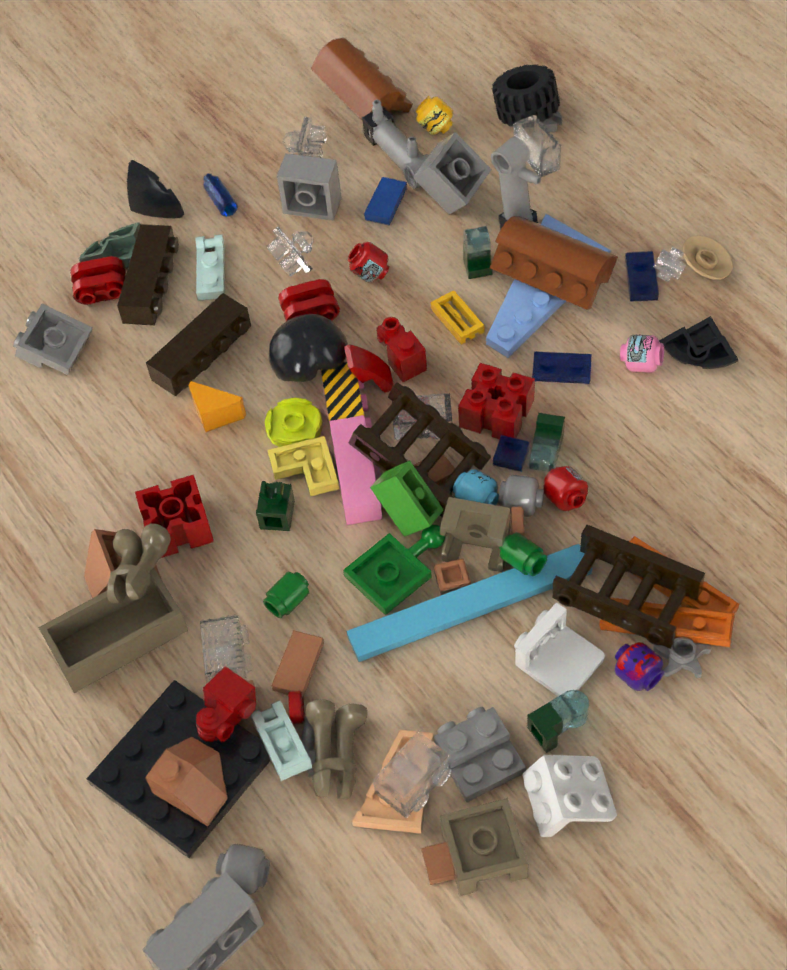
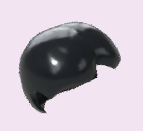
M302 314L291 318L275 331L269 344V363L276 376L282 381H310L315 378L318 370H331L340 367L346 359L344 346L348 345V342L340 328L328 318L319 314Z

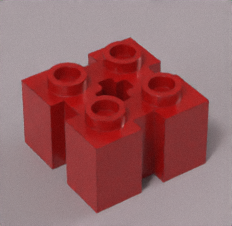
M479 363L471 379L472 390L466 389L458 405L459 427L479 434L482 433L484 428L492 431V438L514 444L522 428V416L527 417L534 402L535 379L514 372L510 377L502 375V369Z
M194 474L170 481L172 487L160 491L159 485L135 492L144 520V527L149 524H158L167 529L170 534L169 546L161 558L179 553L178 546L189 543L190 548L193 549L214 542Z

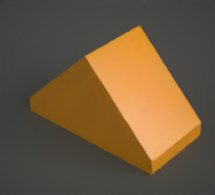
M193 381L189 383L191 397L205 432L245 418L246 411L242 397Z

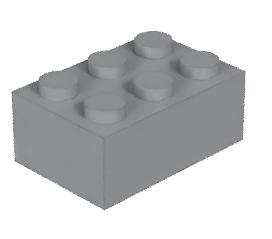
M224 872L219 878L214 877L208 881L202 889V894L192 903L183 905L176 912L174 920L164 930L159 929L154 932L148 939L147 946L142 951L155 970H218L264 925L255 901Z

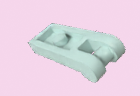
M223 234L214 235V238L205 239L204 236L196 237V295L198 301L217 299L222 293L225 294V246ZM206 249H215V251L206 252Z
M279 700L272 703V707L260 712L258 709L254 711L251 719L280 780L283 781L312 768V763L282 702Z

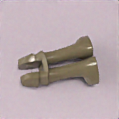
M158 524L146 525L142 531L141 538L129 529L117 531L113 539V548L122 558L119 567L110 573L107 598L111 603L123 602L126 593L131 600H139L146 593L147 587L151 585L149 573L158 560L166 553L171 540L169 532L163 526Z
M313 700L306 704V718L313 727L315 739V763L312 764L314 775L311 777L316 796L327 797L331 773H337L338 799L350 798L356 783L354 778L356 767L353 760V738L355 731L363 726L367 720L368 710L365 706L346 704L341 706L335 713V704L328 700ZM335 716L337 757L331 758V728Z

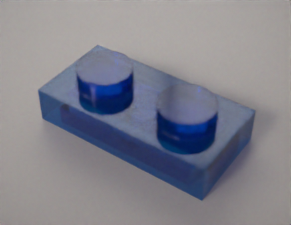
M653 251L625 253L630 302L658 300L659 290Z
M534 351L532 378L535 381L590 384L592 354Z

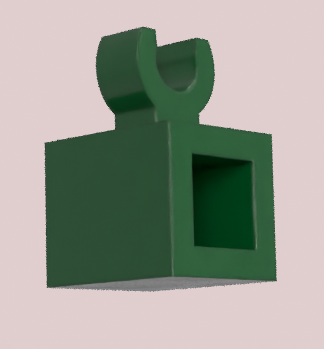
M261 482L256 510L261 530L290 531L295 503L291 484Z

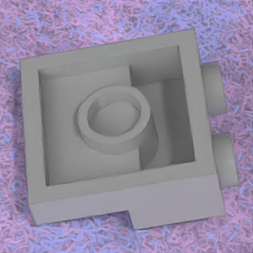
M41 304L37 312L32 311L26 322V331L18 333L13 347L16 348L15 356L39 368L45 364L68 375L89 339L93 327Z
M478 707L467 715V720L457 725L453 721L443 724L437 730L438 734L434 736L435 748L466 803L521 776L526 771V766L512 745L510 734L494 707L485 710L484 707Z

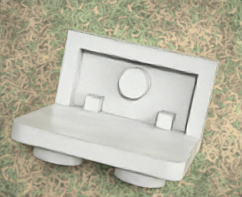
M556 602L549 611L544 610L536 619L535 626L529 633L524 632L517 639L514 645L515 666L556 696L567 701L574 696L604 662L605 654L566 626L567 609Z
M543 755L522 774L533 809V816L541 837L554 836L569 822H611L617 817L601 763L595 756Z

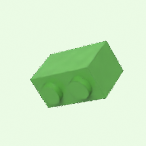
M410 460L385 471L370 487L404 537L430 527L444 511Z

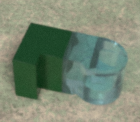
M487 226L465 229L463 232V261L468 279L493 275V269H490L491 246Z
M538 413L529 469L549 472L556 467L564 437L565 417Z
M570 690L527 715V728L546 753L557 747L558 735L569 728H578L586 723L589 713V700L583 692Z

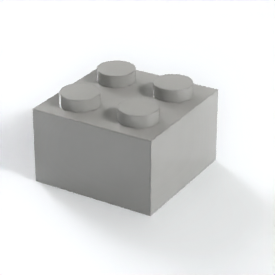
M454 132L435 146L412 178L450 215L468 204L492 169Z
M285 153L277 174L283 214L334 221L341 201L337 160Z

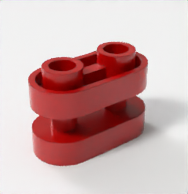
M109 256L79 262L71 268L73 298L76 302L89 305L120 297L125 280L124 262L120 258Z
M317 279L287 287L278 296L286 322L302 314H319L333 321L340 313V307L337 299L334 297L332 286L325 279Z

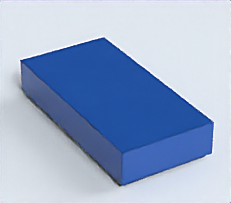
M382 177L364 212L365 220L390 225L407 190V182Z

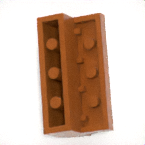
M346 38L334 39L320 50L310 69L361 120L363 116L373 112L372 107L375 100H380L382 107H385L389 113L391 109L409 113L413 103L406 98L407 94L392 84L393 80L382 74L378 70L379 67L365 58V53L355 48Z
M513 216L506 221L495 242L499 244L490 269L586 310H590L600 284L608 283L618 256L521 216Z

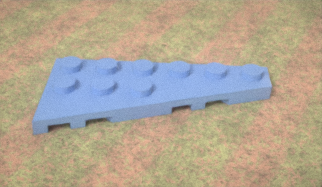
M545 214L540 224L611 253L610 249ZM514 279L486 336V345L509 358L566 301Z

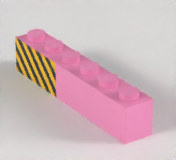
M343 362L336 369L321 370L346 524L351 525L381 520V507L383 506L370 489L381 476L380 468L373 465V462L348 443L353 432L360 424L366 428H371L372 423L370 417H364V412L369 411L366 394L360 395L359 390L364 389V383H361L349 370L348 363Z

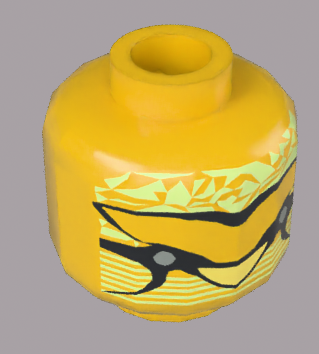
M438 96L426 97L415 111L417 113L416 121L432 135L439 132L444 134L453 125V121H451L453 109Z

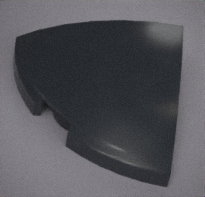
M131 160L127 174V194L130 211L158 218H182L184 211L171 189L167 190L158 181L159 176L150 169Z
M711 316L688 329L682 327L659 340L660 343L664 344V349L673 358L683 364L700 366L702 369L721 368L739 361Z

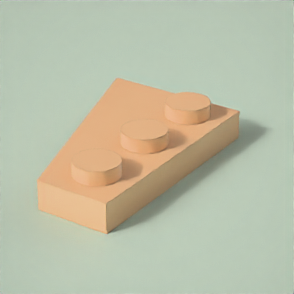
M399 730L382 763V769L374 784H371L360 811H357L352 820L354 827L421 834L434 740L433 733Z

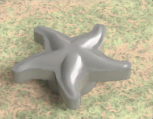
M679 637L674 639L671 649L662 645H654L653 650L669 660L668 666L663 669L665 677L673 675L683 668L693 672L696 678H701L702 670L697 659L703 654H709L711 646L695 644L689 638Z

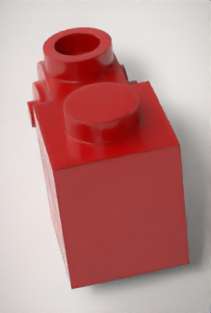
M385 318L382 325L376 329L377 339L379 343L387 346L388 364L402 382H405L427 371L426 349L411 330L406 332L404 326L399 323L397 318Z
M226 666L203 687L205 706L208 708L201 709L196 715L198 736L208 742L218 739L224 742L231 736L234 727L242 719L249 718L256 708L255 687Z

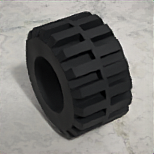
M528 64L515 67L498 76L496 81L493 82L492 92L497 115L504 124L512 127L532 126L551 118L558 111L560 100L553 70L548 69L546 66Z

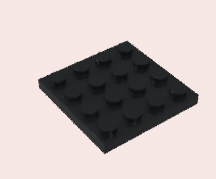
M174 680L87 777V781L186 857L190 858L271 759L262 740L239 724L234 727L231 736L224 742H221L219 739L212 742L202 740L197 733L196 715L201 709L208 707L205 706L203 699ZM190 737L219 752L228 799L209 826L153 794L145 778L166 749Z

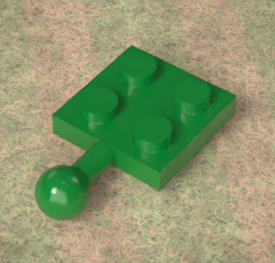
M432 524L430 527L423 529L421 539L407 549L389 533L343 569L344 577L384 615H387L432 578L431 570L417 557L428 548L436 549L441 547L445 542L446 536L440 535V526Z

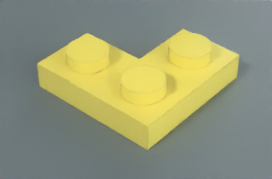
M325 436L267 450L275 480L304 473L310 497L339 489V483Z

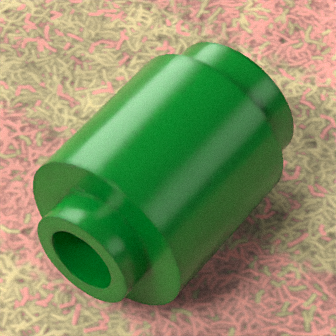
M518 532L507 535L504 539L503 547H499L501 550L500 558L524 575L536 576L542 571L547 562V555L543 553V549Z
M286 572L267 591V597L263 600V603L278 618L289 615L309 595V589L307 588L309 583L298 572L294 574Z

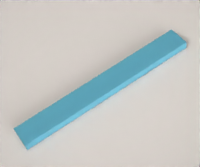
M576 544L547 555V562L544 568L536 576L524 575L513 568L346 631L358 662L553 589V580L556 575L569 581L584 556V553L580 552L581 546ZM592 567L587 575L592 574Z

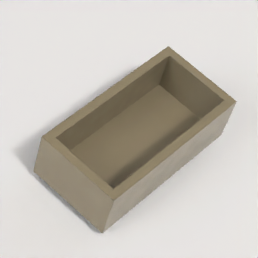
M154 567L149 573L151 585L147 587L146 593L139 600L129 599L126 593L123 602L114 604L108 600L107 591L38 627L74 693L188 631L181 610Z

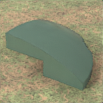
M140 222L109 233V236L101 240L100 243L98 241L94 242L81 254L79 261L84 262L114 256L120 258L124 262V267L128 268Z

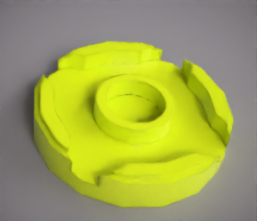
M296 397L283 399L277 403L278 406L273 409L271 407L266 414L264 423L267 437L278 447L318 438L321 435L323 428L321 412L318 407L316 408L307 399Z

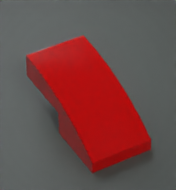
M350 344L344 346L348 368L361 383L372 379L384 393L391 391L394 384L390 367L385 361L372 352Z

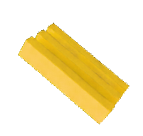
M454 290L431 302V310L461 345L466 342V338L471 340L475 338L476 333H479V335L485 333L484 324ZM449 301H451L455 305V307L467 319V321L472 325V327H469L465 323V321L461 318V315L456 310H454L453 307L448 303Z

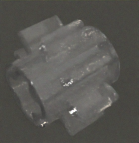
M673 246L670 252L662 249L653 266L659 270L657 277L669 282L671 277L678 280L687 265V262L682 259L684 253Z

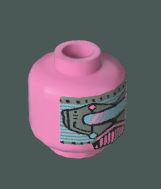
M631 335L626 344L621 345L620 360L625 361L627 369L631 372L652 373L658 366L663 364L664 344L659 343L658 338L653 335Z

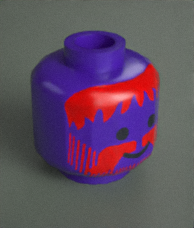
M637 642L631 646L625 644L615 655L617 660L614 668L615 674L635 691L651 690L664 675L662 658L643 642Z

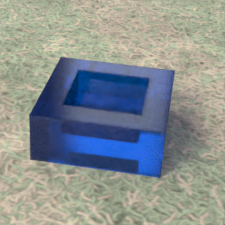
M501 435L493 457V466L522 472L530 449V442Z

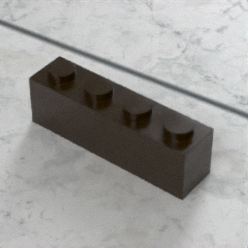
M140 224L117 304L123 324L155 325L157 315L162 313V296L167 293V277L173 271V255L178 252L179 241L177 237H174L172 226Z
M222 293L146 362L151 381L174 396L178 395L183 389H186L191 381L202 371L207 370L219 355L226 352L233 342L248 331L251 327L248 308Z

